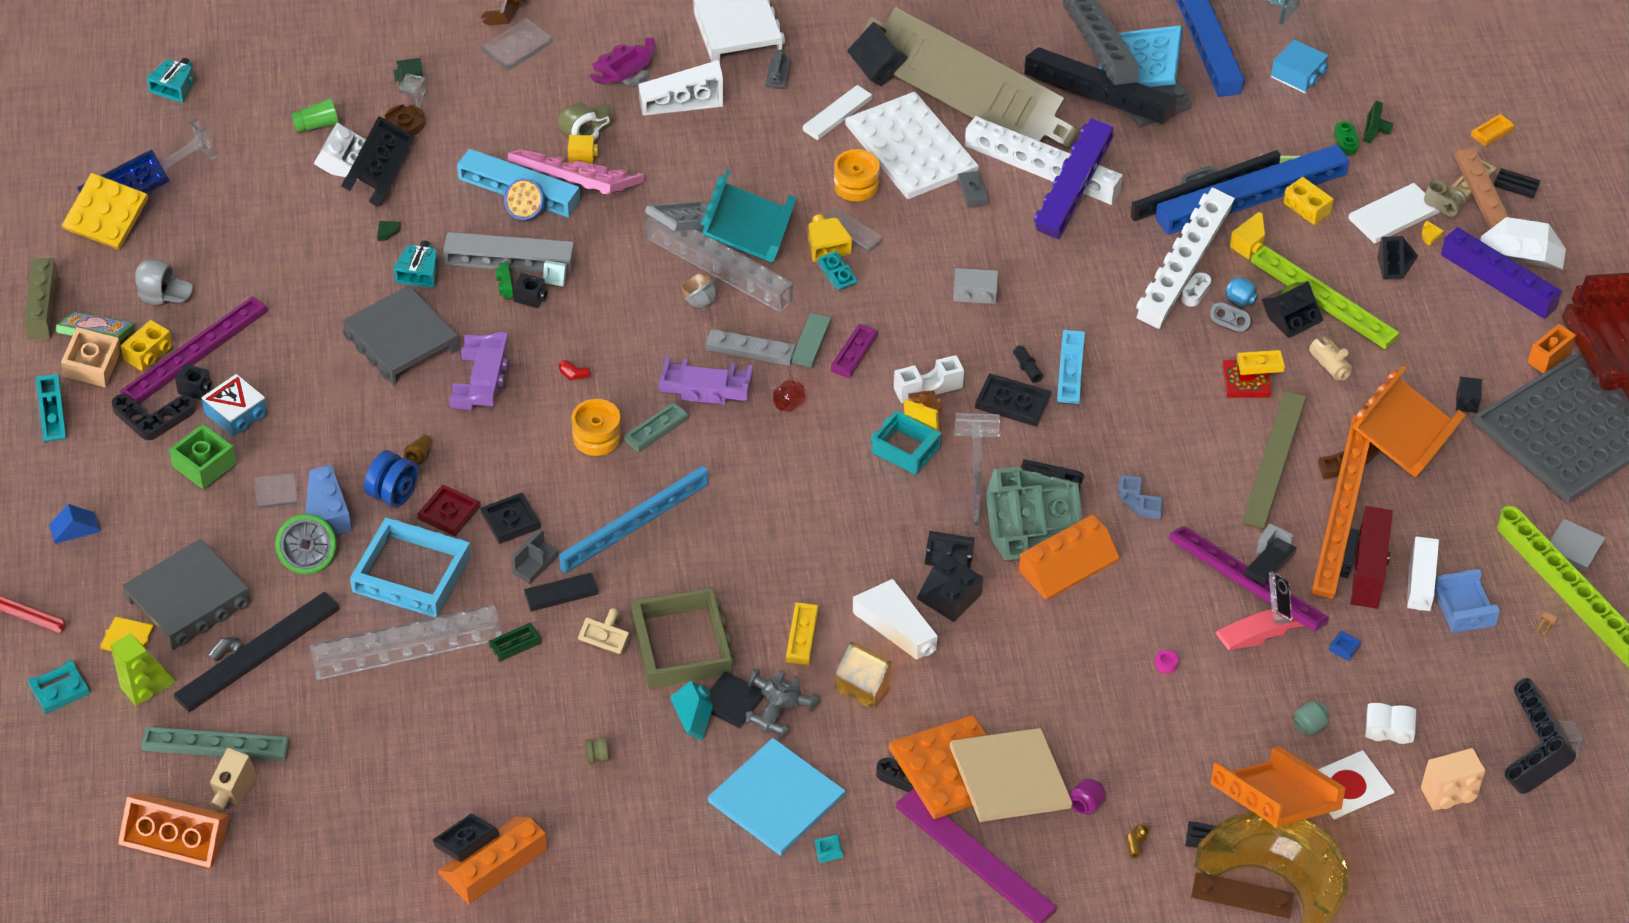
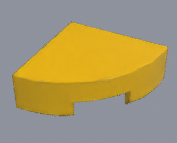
M1426 221L1422 229V238L1428 246H1431L1443 236L1444 231L1431 222Z

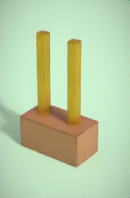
M1545 611L1536 633L1539 632L1543 623L1546 622L1549 625L1543 634L1545 636L1550 626L1555 625L1558 617Z

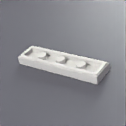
M856 85L804 124L803 131L816 140L821 139L842 123L845 118L851 116L871 101L872 94Z

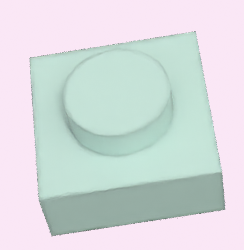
M546 260L543 270L545 283L563 287L566 280L567 264Z

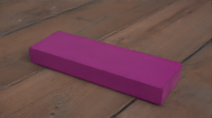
M858 324L832 363L830 371L851 378L878 337V330Z

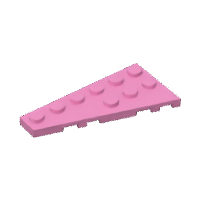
M521 149L508 153L507 161L513 162L516 165L532 168V171L538 173H548L549 177L566 179L568 183L582 184L587 189H598L602 194L609 195L614 191H623L624 188L643 183L645 179V174L641 173L631 176L627 175L626 170L607 171L606 166L576 160L574 163L564 162L565 158H545L544 154Z

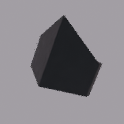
M1403 236L1381 237L1377 259L1382 278H1405V275L1418 257L1417 253Z

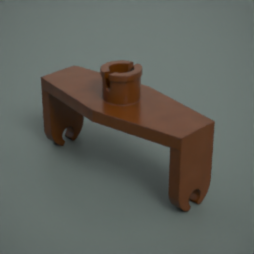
M503 0L501 10L486 11L482 14V19L487 18L483 20V23L486 25L509 24L519 8V4H525L526 0Z

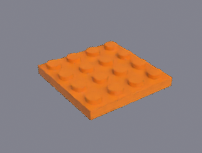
M974 715L893 740L889 743L891 753L933 819L973 807L949 745L952 740L987 736Z

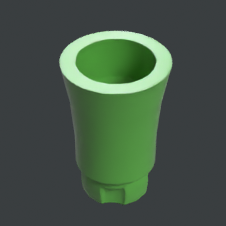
M331 97L291 113L296 132H301L305 129L309 131L325 126H333L339 123Z

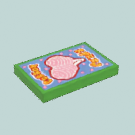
M73 311L56 325V332L73 336L76 327L117 337L119 342H121L135 330V322Z

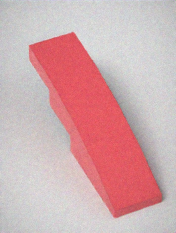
M1273 608L1234 622L1218 630L1216 635L1228 650L1263 645L1267 638L1284 636L1287 629L1303 627L1304 625L1292 617L1289 618L1278 612V608Z

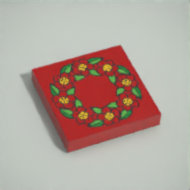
M1223 360L1222 368L1227 398H1264L1271 396L1268 373L1241 375L1237 360Z

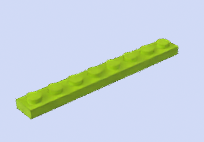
M1263 246L1251 256V263L1287 286L1295 282L1309 281L1320 308L1383 349H1387L1399 338L1400 332L1270 248Z

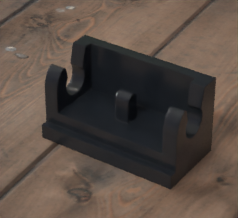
M929 531L924 564L935 566L947 554L970 568L975 538Z

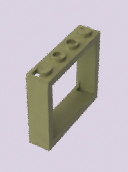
M713 588L630 601L631 620L648 689L686 683L691 680L698 681L720 677L724 671L732 674V665L735 664L734 652L729 651L728 646H731L728 632L724 633L723 628H726L725 618L723 614H719V610H721L720 599L715 598ZM707 609L720 659L656 669L644 619Z

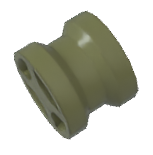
M605 737L599 738L598 741L585 740L588 764L594 763L595 760L608 761Z

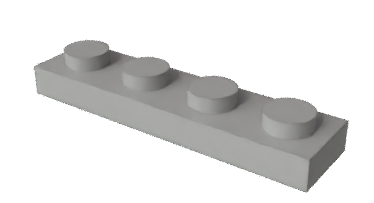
M711 329L706 342V350L790 366L795 351V344Z

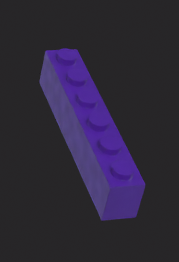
M1090 118L1087 124L1083 125L1080 132L1081 136L1078 141L1074 142L1069 159L1066 158L1063 162L1062 172L1059 176L1055 177L1051 192L1045 195L1041 211L1038 210L1035 214L1034 222L1037 231L1060 239L1115 136L1113 126Z
M1456 227L1445 237L1441 255L1543 319H1546L1557 309L1562 292L1559 288L1459 227Z

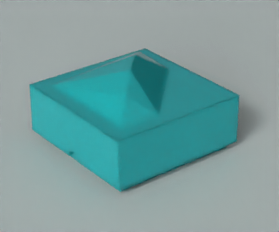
M838 834L814 840L819 863L843 858Z

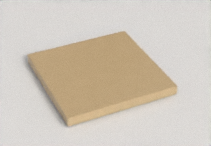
M1041 728L952 740L949 747L979 822L1071 808L1072 801Z

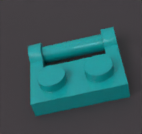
M72 659L64 662L65 665L36 678L33 676L27 679L31 691L45 714L90 694ZM68 673L70 674L69 677L43 689L40 688V686Z

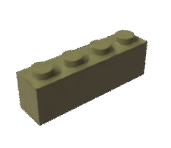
M54 258L32 259L24 318L28 339H48L51 337L58 281Z

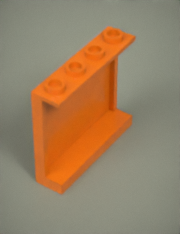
M1280 746L1272 748L1270 761L1230 771L1218 762H1214L1211 785L1275 827L1342 809L1345 793L1344 786Z

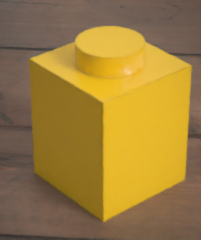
M569 135L568 163H574L576 160L593 164L594 156L598 157V144H594V136Z

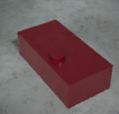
M1365 506L1358 538L1351 605L1378 609L1385 581L1386 565H1389L1391 552H1388L1393 510Z

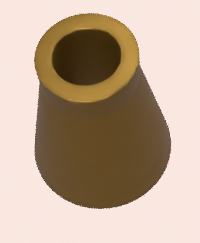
M423 434L420 438L409 444L404 450V458L414 461L416 464L422 463L433 442L431 437Z

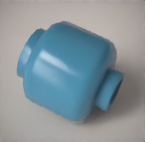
M1244 277L1233 278L1225 290L1227 299L1240 308H1245L1248 304L1252 306L1258 297V294L1255 293L1257 286Z

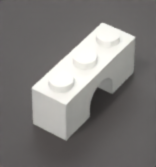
M957 355L936 360L935 368L925 375H920L915 365L895 370L894 390L902 404L906 399L914 401L963 388L964 369Z

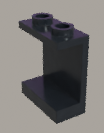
M873 21L847 52L869 80L882 87L908 56L892 44L884 34L887 30Z

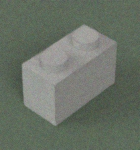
M955 268L953 301L996 304L998 271Z

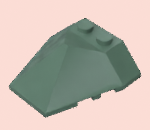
M1018 467L993 470L986 491L991 540L1004 560L1020 559V553L1082 520L1078 483L1056 477L1041 475V473L1022 470V468Z

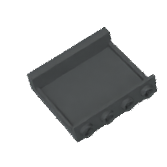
M409 285L343 320V334L348 341H352L358 352L364 354L370 365L375 366L380 371L381 376L385 380L388 379L393 386L396 385V374L446 348L451 354L459 351L458 335Z
M202 539L190 544L123 585L125 598L130 605L134 603L138 605L169 639L172 650L186 644L192 638L206 632L213 625L224 621L228 616L251 603L248 587Z

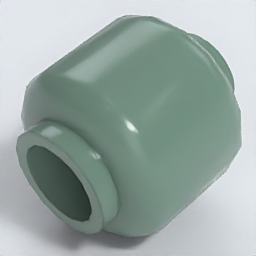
M1309 701L1295 710L1293 723L1302 735L1313 736L1325 729L1329 724L1328 716H1330V712L1323 703L1319 705L1315 701Z

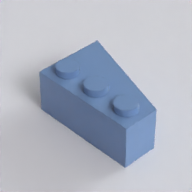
M332 464L309 470L305 514L322 518L331 526L334 534L339 535L350 532L351 524L349 512Z

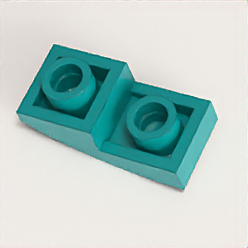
M838 251L818 258L817 262L820 268L838 291L857 284L858 281L850 266L844 264Z

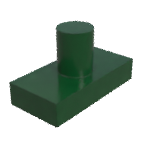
M1379 101L1374 102L1367 115L1363 141L1369 144L1378 131L1389 135L1393 128V123L1381 119L1383 103Z

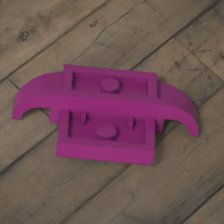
M647 37L644 47L642 45L625 46L624 44L615 46L613 51L601 55L598 58L599 60L592 64L594 71L603 72L604 75L600 77L598 74L592 73L589 75L590 78L599 84L613 81L622 82L651 63L650 58L655 52L654 38Z

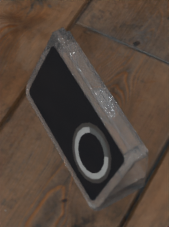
M1270 572L1269 582L1273 620L1275 624L1292 622L1290 583L1279 574Z

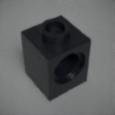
M521 273L513 286L514 302L538 308L548 295L545 279Z
M184 364L175 378L177 392L180 395H187L202 400V397L209 393L212 388V380H210L209 370Z
M1460 376L1456 392L1455 410L1478 413L1482 394V379Z

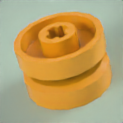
M851 149L837 156L834 162V190L837 195L852 202H862L875 196L879 189L880 171L877 157L861 149Z
M591 399L580 403L573 410L571 416L572 437L574 445L579 451L587 455L600 456L614 451L619 446L621 441V416L619 409L613 403L603 399Z

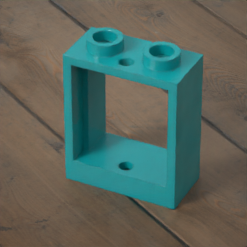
M896 410L891 417L885 419L879 431L876 430L870 440L872 443V453L917 475L939 450L941 432ZM896 431L921 442V445L912 455L887 443Z

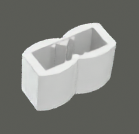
M1383 703L1368 704L1365 727L1366 738L1374 741L1391 740L1399 744L1414 741L1416 727L1415 708L1409 706H1390Z

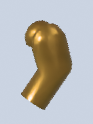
M1145 824L1135 827L1126 837L1129 855L1132 859H1138L1142 856L1140 845L1150 835V828Z

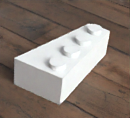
M719 60L639 84V101L642 115L723 107V76Z

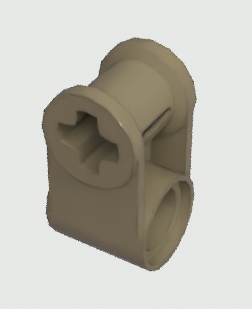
M1436 179L1429 182L1424 196V202L1428 206L1434 207L1448 216H1455L1459 212V207L1463 206L1467 201L1463 191Z

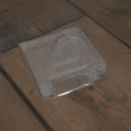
M639 70L622 82L624 85L637 87L649 79L650 76L648 71Z

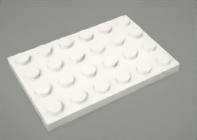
M915 91L845 118V125L864 148L877 157L879 166L907 199L956 181L960 173L978 171L979 165Z

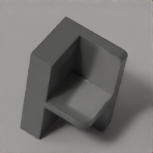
M538 529L511 556L512 574L528 584H531L559 556V550L544 541V531L542 529Z

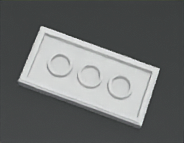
M1412 183L1349 213L1348 219L1376 244L1381 241V237H1388L1438 214L1440 210L1428 206L1424 202L1425 193L1415 183Z

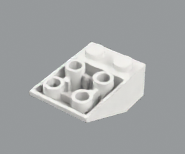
M336 123L314 164L332 175L346 177L366 139Z

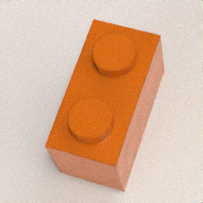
M1557 324L1532 345L1527 363L1540 372L1545 373L1572 352L1576 334L1561 324Z

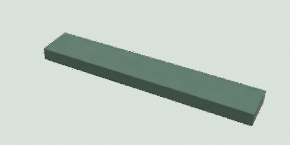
M146 726L141 749L142 751L223 757L226 749L230 748L248 755L250 759L286 761L290 740L289 737Z

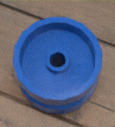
M384 450L373 460L368 469L364 483L365 493L374 499L382 500L391 507L399 508L405 504L415 489L419 476L418 465L407 458H401L390 450Z

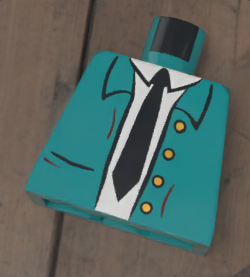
M182 58L180 62L170 59L165 60L147 76L149 93L184 103L194 84L192 62L187 58Z
M421 241L419 246H406L394 265L395 283L435 288L438 259L437 250L432 248L430 242Z

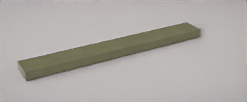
M1284 391L1242 523L1265 528L1305 403L1306 396Z

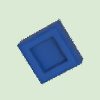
M1340 631L1330 644L1329 651L1350 661L1361 646L1362 641Z

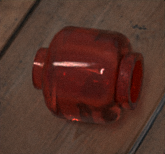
M793 380L784 381L773 392V403L780 411L792 412L805 401L803 385Z

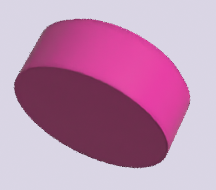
M1162 650L1157 653L1155 667L1158 671L1169 674L1177 670L1179 657L1175 652Z

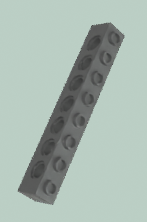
M1063 0L1064 9L1069 13L1070 19H1073L1076 28L1080 30L1082 37L1087 41L1088 47L1092 49L1095 58L1099 60L1101 67L1104 68L1107 77L1111 79L1113 84L1137 83L1139 64L1098 1Z

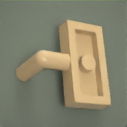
M612 608L608 612L605 623L586 618L578 640L622 656L631 634L613 627L615 622L619 623L623 620V616L617 609Z

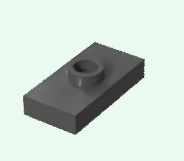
M978 171L958 174L957 179L967 207L988 205V197Z

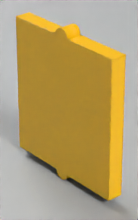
M907 399L904 401L905 415L940 432L937 410L926 407L922 403L918 404Z
M115 617L109 629L105 630L106 635L100 648L112 651L110 644L130 633L145 647V645L149 644L148 639L154 626Z

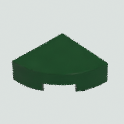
M379 221L377 241L388 240V237L399 233L401 222Z

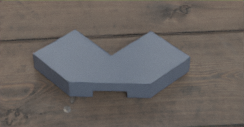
M1120 475L1117 497L1138 517L1161 519L1163 497L1141 495L1142 477Z

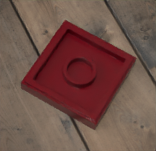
M442 484L417 513V518L456 537L479 510L481 504L480 501Z

